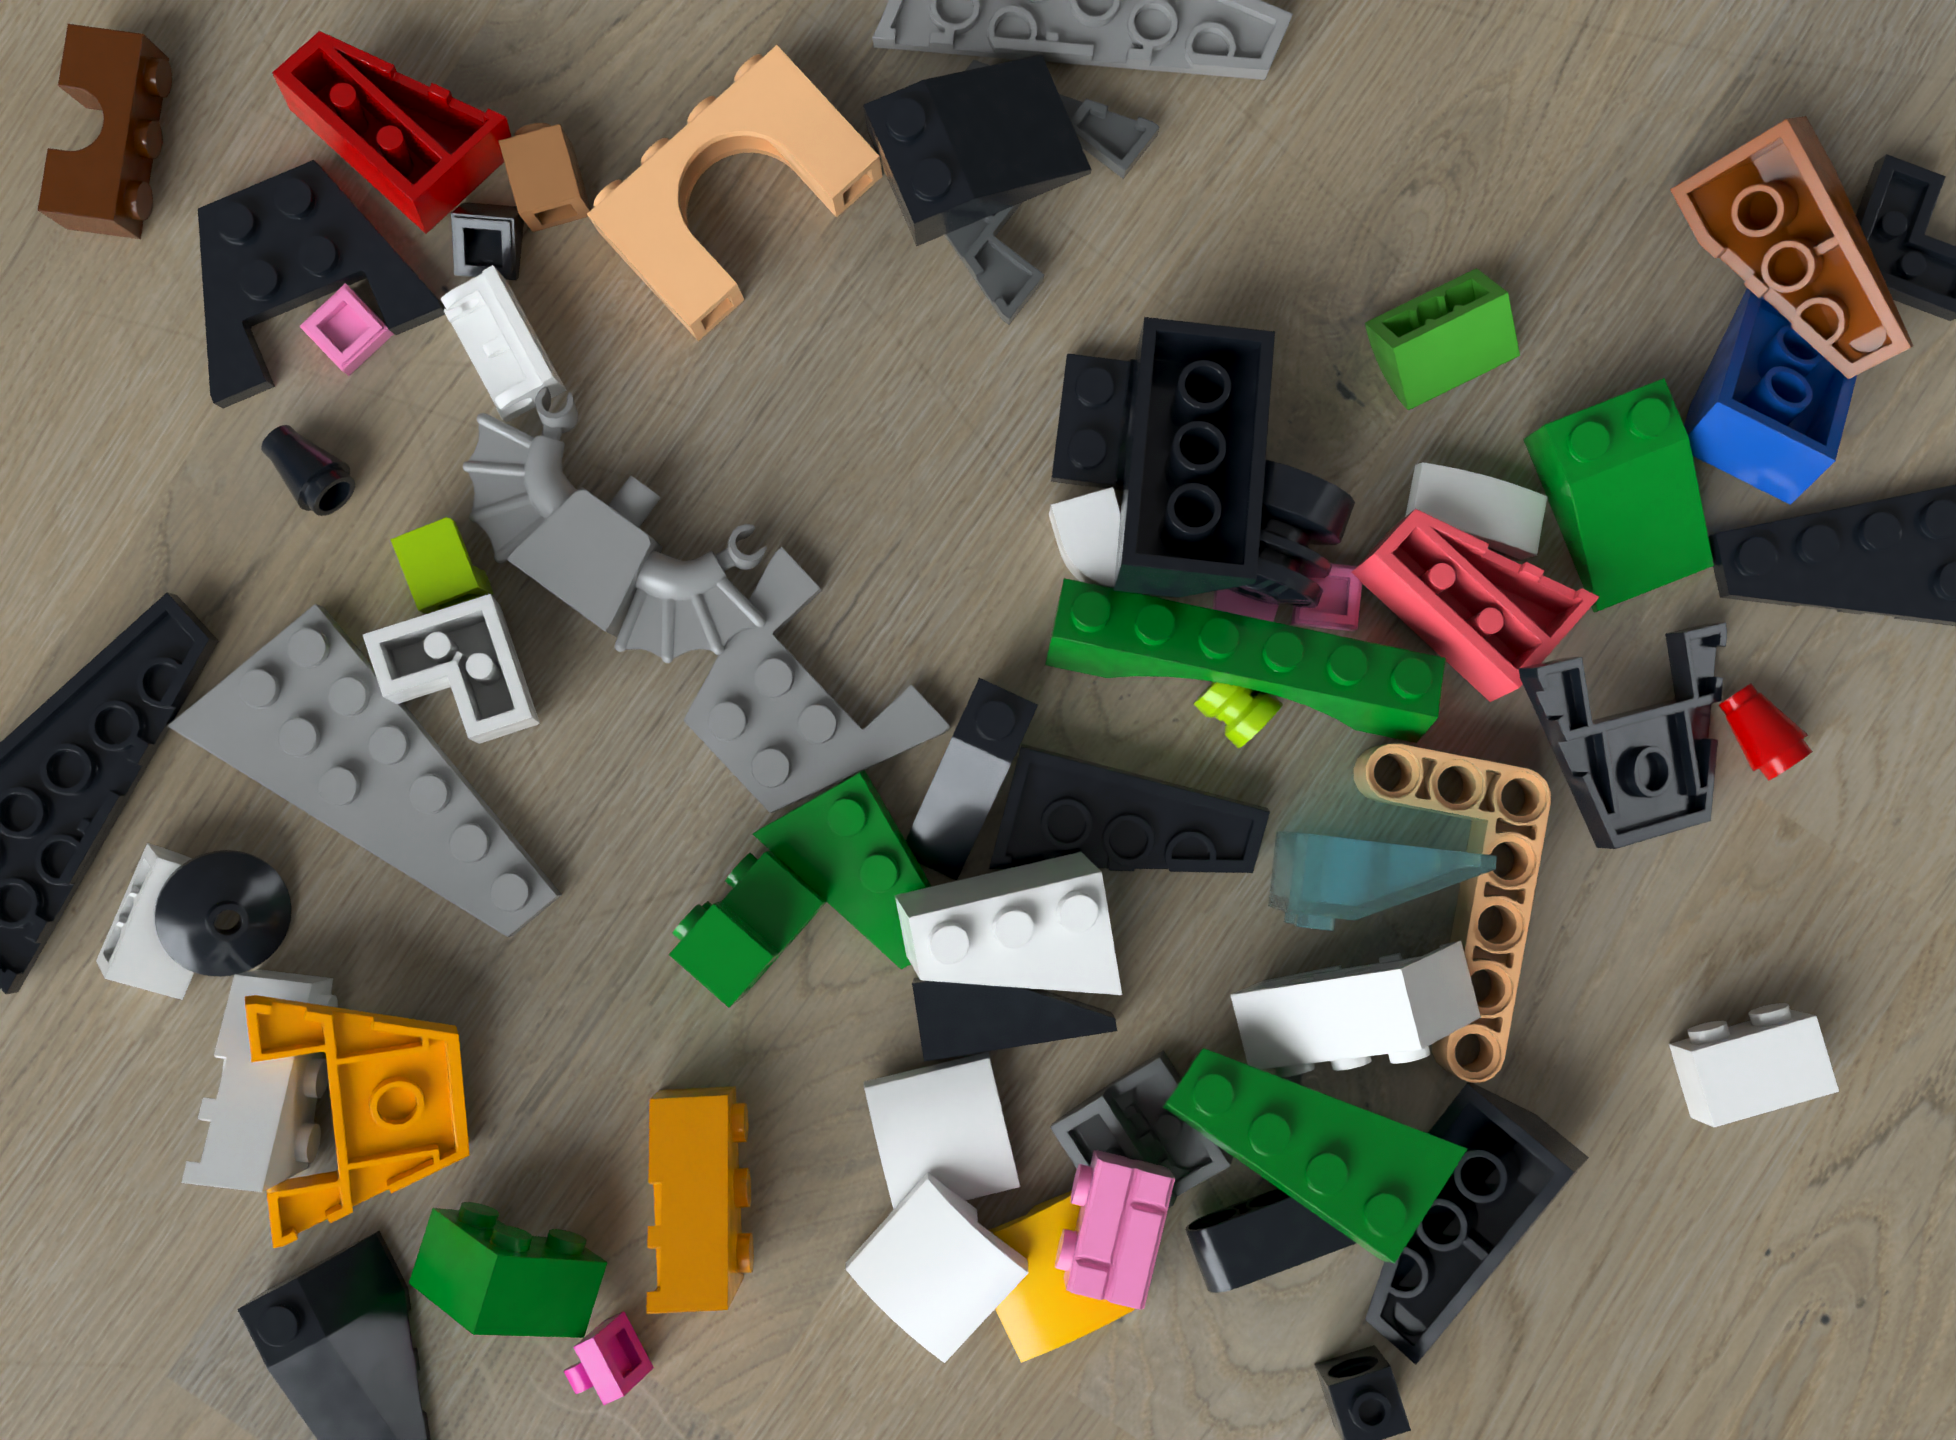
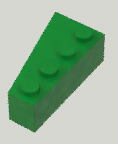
M1205 1048L1196 1055L1162 1106L1378 1259L1394 1264L1467 1151L1465 1147Z

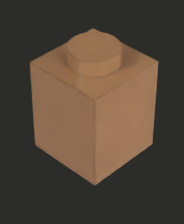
M547 123L529 124L519 128L514 133V137L499 140L518 213L532 232L588 217L587 213L591 211L575 150L561 124L553 126Z

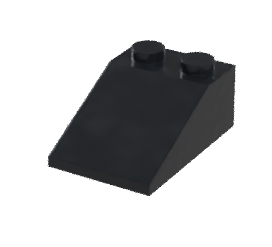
M1042 55L924 79L863 105L867 132L876 153L880 156L881 165L916 247L1091 174L1092 169Z

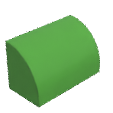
M1477 268L1365 322L1367 335L1376 361L1390 388L1407 410H1411L1520 356L1508 292Z

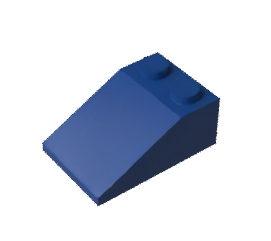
M1747 288L1690 404L1684 427L1690 440L1692 456L1791 505L1836 461L1857 375L1850 379L1846 378L1792 329V323L1763 297L1758 298Z

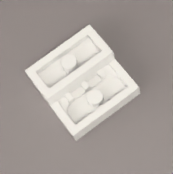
M989 1052L864 1082L874 1134L893 1209L899 1205L927 1172L964 1200L1020 1187Z
M928 1172L846 1262L847 1272L867 1295L905 1332L944 1363L1029 1273L1027 1259L979 1224L977 1209Z

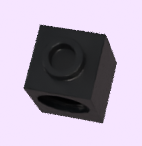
M1375 1345L1314 1364L1333 1426L1342 1440H1383L1411 1431L1392 1368Z

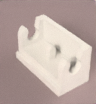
M492 265L483 270L482 274L446 293L441 298V301L446 308L443 310L454 327L496 405L501 419L507 423L536 407L535 398L542 388L548 387L551 398L566 391V388L508 281Z

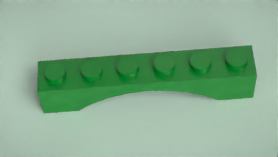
M1064 578L1056 607L1045 665L1103 678L1130 676L1176 677L1241 686L1306 705L1337 719L1356 731L1417 743L1438 718L1446 658L1143 594L1114 591V588Z

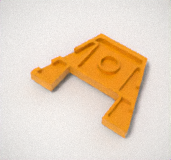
M259 995L245 996L251 1062L317 1052L326 1053L338 1169L332 1172L287 1179L266 1190L273 1248L283 1247L298 1240V1233L327 1219L329 1223H332L353 1213V1206L388 1189L392 1194L470 1155L459 1033L455 1025Z

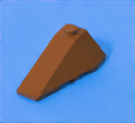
M1806 116L1785 119L1670 189L1698 243L1715 259L1720 258L1745 281L1744 285L1758 298L1763 297L1792 323V329L1846 378L1850 379L1913 347L1909 334L1838 174Z

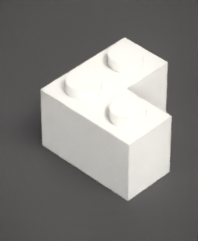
M491 594L363 634L382 696L395 704L451 687L467 736L478 744L540 724L501 606Z

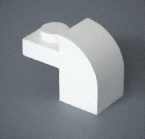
M1113 487L1051 504L1049 511L1050 521L1061 557L1069 571L1080 582L1114 588L1121 513Z

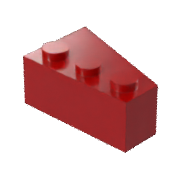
M318 31L272 72L289 109L425 234L433 229L504 163L499 140L512 137L506 116L489 108L484 112L452 97L450 90L431 83L429 87L397 72L395 65L321 31Z

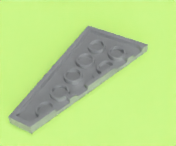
M314 604L168 725L169 728L506 937L514 936L562 896L405 704H395L382 696L372 664L323 606Z

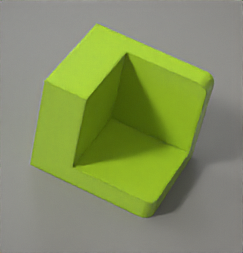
M445 517L390 539L418 611L428 614L478 597L494 594L486 572L472 565L457 524L451 518Z

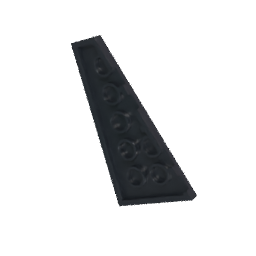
M1956 484L1719 532L1708 536L1720 598L1793 607L1800 605L1834 609L1837 612L1859 615L1865 613L1892 616L1894 619L1956 626Z
M168 592L164 594L0 742V989L5 994L19 992L169 730L168 725L174 721L219 642L178 595Z

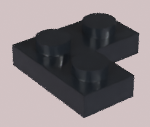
M1886 154L1874 164L1856 213L1857 220L1893 300L1952 321L1956 319V246L1925 235L1946 176Z

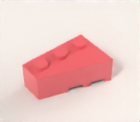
M1414 509L1390 529L1355 567L1352 573L1436 653L1446 658L1445 661L1489 702L1519 689L1523 685L1520 679L1519 668L1542 663L1597 601L1599 596L1583 588L1575 591L1544 576L1545 570L1528 562L1521 565L1489 550V543L1418 509Z

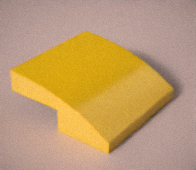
M1072 1191L1037 1204L1026 1215L989 1230L1028 1261L1029 1273L995 1308L1021 1363L1079 1339L1135 1310L1134 1308L1110 1303L1104 1299L1098 1300L1066 1290L1063 1279L1065 1271L1055 1268V1260L1063 1229L1075 1231L1080 1205L1071 1204Z

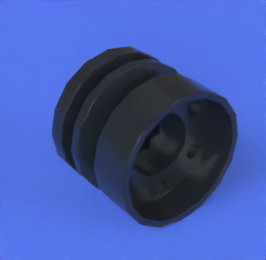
M1266 460L1257 580L1255 584L1229 588V590L1269 604H1287L1303 608H1315L1318 606L1323 589L1319 584L1307 577L1325 578L1329 575L1332 565L1326 558L1310 549L1308 545H1337L1341 542L1355 504L1351 495L1318 476L1285 464Z

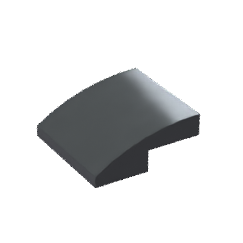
M1164 1050L1113 1081L1067 1112L1050 1126L1076 1168H1078L1079 1164L1090 1166L1094 1150L1169 1168L1175 1177V1182L1168 1208L1174 1205L1177 1196L1230 1167L1233 1160L1232 1155L1162 1107L1181 1079V1076Z

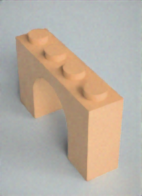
M778 45L772 48L764 57L761 54H757L748 59L739 68L734 77L735 82L717 98L709 96L702 100L692 110L687 120L688 124L670 140L669 138H662L650 146L641 158V166L624 181L618 179L604 187L594 200V208L587 213L601 236L698 342L744 301L738 284L689 230L687 220L689 198L697 180L710 166L723 158L740 153H760L776 158L789 166L836 217L883 177L880 156Z

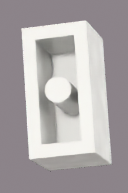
M1787 1003L1771 1004L1753 1009L1749 1012L1750 1021L1729 1027L1726 1021H1713L1693 1026L1687 1030L1688 1039L1669 1044L1690 1117L1712 1127H1718L1839 1092L1817 1016L1791 1010Z

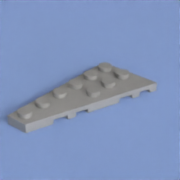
M889 0L872 39L874 48L1006 59H1023L1042 55L1045 62L1265 80L1293 13L1262 0Z

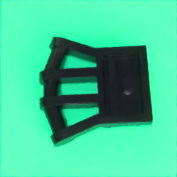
M1067 353L1051 482L1105 489L1113 487L1114 490L1123 491L1135 359L1125 361Z

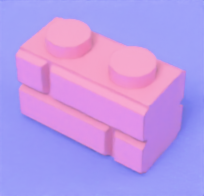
M1094 1150L1090 1166L1078 1165L1070 1200L1071 1204L1080 1205L1075 1231L1063 1229L1055 1260V1268L1065 1271L1063 1279L1067 1291L1098 1300L1104 1299L1110 1303L1141 1310L1145 1308L1175 1182V1177L1169 1168L1099 1150Z

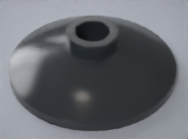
M213 851L187 861L177 868L166 880L155 905V927L165 951L182 967L207 976H231L257 967L278 949L289 929L292 906L290 895L283 879L267 862L252 854L241 851ZM233 910L239 914L237 924L230 929H219L214 925L217 915L223 911Z

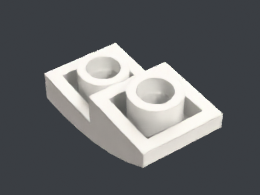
M1422 462L1415 465L1405 517L1414 509H1418L1489 543L1488 547L1522 560L1537 556L1548 496L1490 476Z

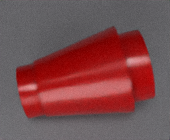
M1752 683L1718 705L1725 713V718L1752 771L1759 769L1768 781L1785 772L1813 752L1804 741L1808 734L1761 692L1759 693Z

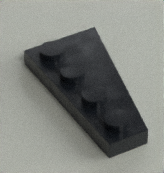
M1021 744L989 869H1010L1082 852L1097 868H1105L1109 871L1169 869L1170 872L1253 873L1270 811L1268 808Z

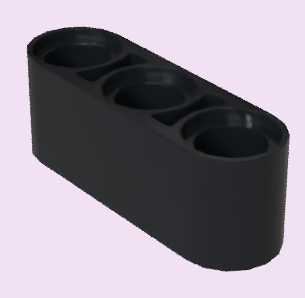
M1279 1188L1202 1216L1188 1224L1185 1229L1207 1290L1211 1293H1220L1242 1287L1356 1244V1242Z

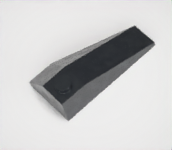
M1470 1082L1464 1086L1428 1132L1430 1135L1465 1147L1467 1151L1395 1264L1384 1261L1365 1317L1369 1324L1415 1365L1423 1358L1589 1158L1538 1115Z
M380 1231L265 1290L237 1309L268 1371L317 1440H431L427 1413L422 1410L417 1378V1372L420 1370L418 1350L413 1348L408 1317V1312L411 1310L409 1289Z

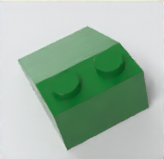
M1665 378L1545 424L1523 439L1544 492L1548 496V502L1585 590L1599 596L1597 601L1591 606L1594 613L1714 566L1690 440Z

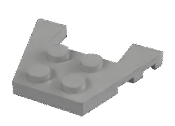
M782 547L774 553L749 599L766 618L765 626H756L740 631L724 646V652L717 657L683 720L769 813H774L841 782L864 769L882 763L908 749L944 734L951 727L924 697L910 685L866 728L861 729L776 638V633L822 590Z

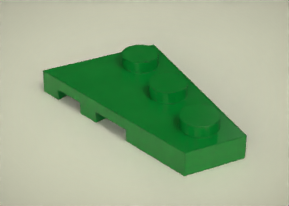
M865 769L752 834L900 969L911 965L906 956L895 895L932 887Z

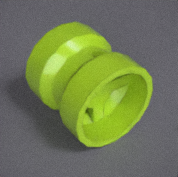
M1212 682L1193 703L1206 717H1216L1220 722L1223 721L1225 723V736L1238 749L1251 740L1283 706V703L1273 694Z

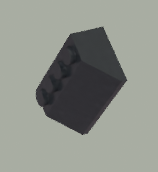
M1144 317L1135 357L1114 591L1180 598L1255 584L1258 570L1275 331Z

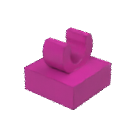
M623 1311L604 1320L573 1347L580 1362L566 1368L564 1373L575 1394H579L594 1386L603 1405H606L624 1397L654 1367L627 1315Z

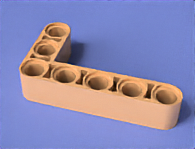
M1404 744L1374 746L1365 750L1357 758L1353 768L1355 784L1366 798L1376 802L1472 820L1450 943L1462 942L1470 977L1475 972L1484 969L1490 976L1491 990L1484 1000L1477 1003L1481 1018L1433 1043L1432 1053L1436 1062L1447 1072L1470 1083H1482L1492 1079L1501 1070L1505 1060L1551 805V791L1546 780L1539 773L1528 768ZM1384 755L1394 758L1401 769L1399 784L1390 791L1381 788L1374 777L1375 765ZM1446 768H1452L1457 771L1463 781L1461 796L1452 803L1446 801L1438 790V779ZM1511 780L1521 785L1525 793L1523 808L1514 815L1504 808L1501 801L1502 790ZM1505 843L1512 850L1514 864L1511 871L1506 876L1500 878L1492 871L1490 855L1498 844ZM1495 906L1501 913L1503 926L1495 938L1485 940L1478 929V920L1486 908ZM1475 1034L1480 1042L1479 1055L1472 1063L1460 1066L1455 1058L1456 1045L1463 1036Z

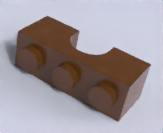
M68 24L58 86L86 109L103 111L104 121L97 139L83 149L76 151L47 149L38 211L67 230L141 239L143 221L149 218L153 207V194L149 185L153 159L158 158L163 143L162 129L159 124L163 98L169 95L172 87V70L169 64V57L141 33Z

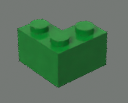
M771 851L764 852L759 859L752 853L747 854L725 879V882L733 888L726 897L714 904H711L709 901L705 902L702 906L697 904L672 932L680 942L669 953V956L728 1008L750 991L826 904V901Z
M474 1202L461 1203L459 1210L432 1208L409 1280L411 1286L473 1335L585 1337L608 1262L585 1247L587 1240L583 1236L561 1229L549 1230L547 1237L532 1236L525 1230L507 1226L499 1221V1212L496 1209Z

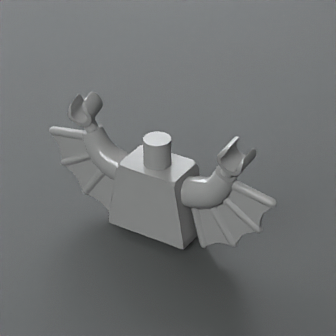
M544 387L538 392L535 398V405L544 426L541 436L532 437L486 413L478 414L479 441L470 459L463 463V470L469 473L475 492L472 512L469 518L472 522H476L490 537L495 553V562L502 564L508 560L602 630L617 637L615 649L618 652L643 649L661 657L665 663H671L673 659L692 650H710L716 655H720L724 652V646L740 631L756 626H765L766 618L733 585L725 572L733 566L743 570L752 569L761 562L767 546L759 549V551L752 555L741 553L736 546V542L747 538L754 532V525L744 524L738 526L733 530L726 549L716 555L713 551H710L696 559L683 561L661 553L663 547L639 529L661 497L630 475L609 505H606L583 487L576 490L564 475L562 458L565 443L560 441L561 435L574 428L578 421V411L571 392L568 393L565 408L557 413L548 412L551 406V394L548 387Z

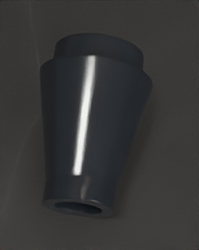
M279 426L272 430L263 440L261 445L262 452L272 461L301 509L306 511L312 510L318 516H326L339 510L352 496L355 490V481L350 476L348 464L302 437L291 426Z

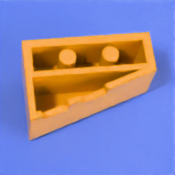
M736 1086L659 1090L650 1098L648 1183L653 1184L655 1226H648L647 1248L656 1249L657 1288L655 1291L647 1292L646 1314L728 1310L744 1279V1273L753 1272L752 1233H742L741 1208L750 1207L751 1176L749 1168H739L738 1143L747 1142L748 1109L746 1103L736 1102Z

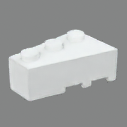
M1082 852L895 895L906 956L920 980L1122 995L1102 871Z
M1462 942L1442 944L1439 946L1440 948L1421 957L1402 959L1401 954L1397 953L1380 957V963L1344 969L1341 968V965L1264 980L1231 994L1248 1065L1257 1069L1275 1068L1278 1077H1289L1314 1070V1063L1331 1061L1332 1069L1340 1071L1369 1064L1372 1062L1371 1056L1388 1054L1392 1064L1407 1063L1428 1057L1430 1055L1429 1045L1481 1018Z
M259 969L234 974L214 1052L216 1058L224 1059L217 1098H203L198 1115L199 1120L210 1121L201 1162H186L181 1183L264 1192L308 1168V1163L314 1161L321 1138L320 1125L314 1123L317 1098L323 1096L328 1083L326 1059H322L323 1052L251 1062L245 996L259 995L338 1008L337 997L331 995L333 978Z

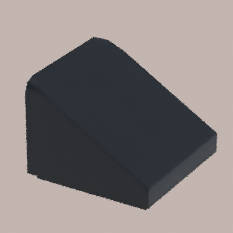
M470 202L459 205L451 213L454 275L476 277L482 274L483 270L493 265L506 280H517L519 278L524 220L519 215L517 206Z

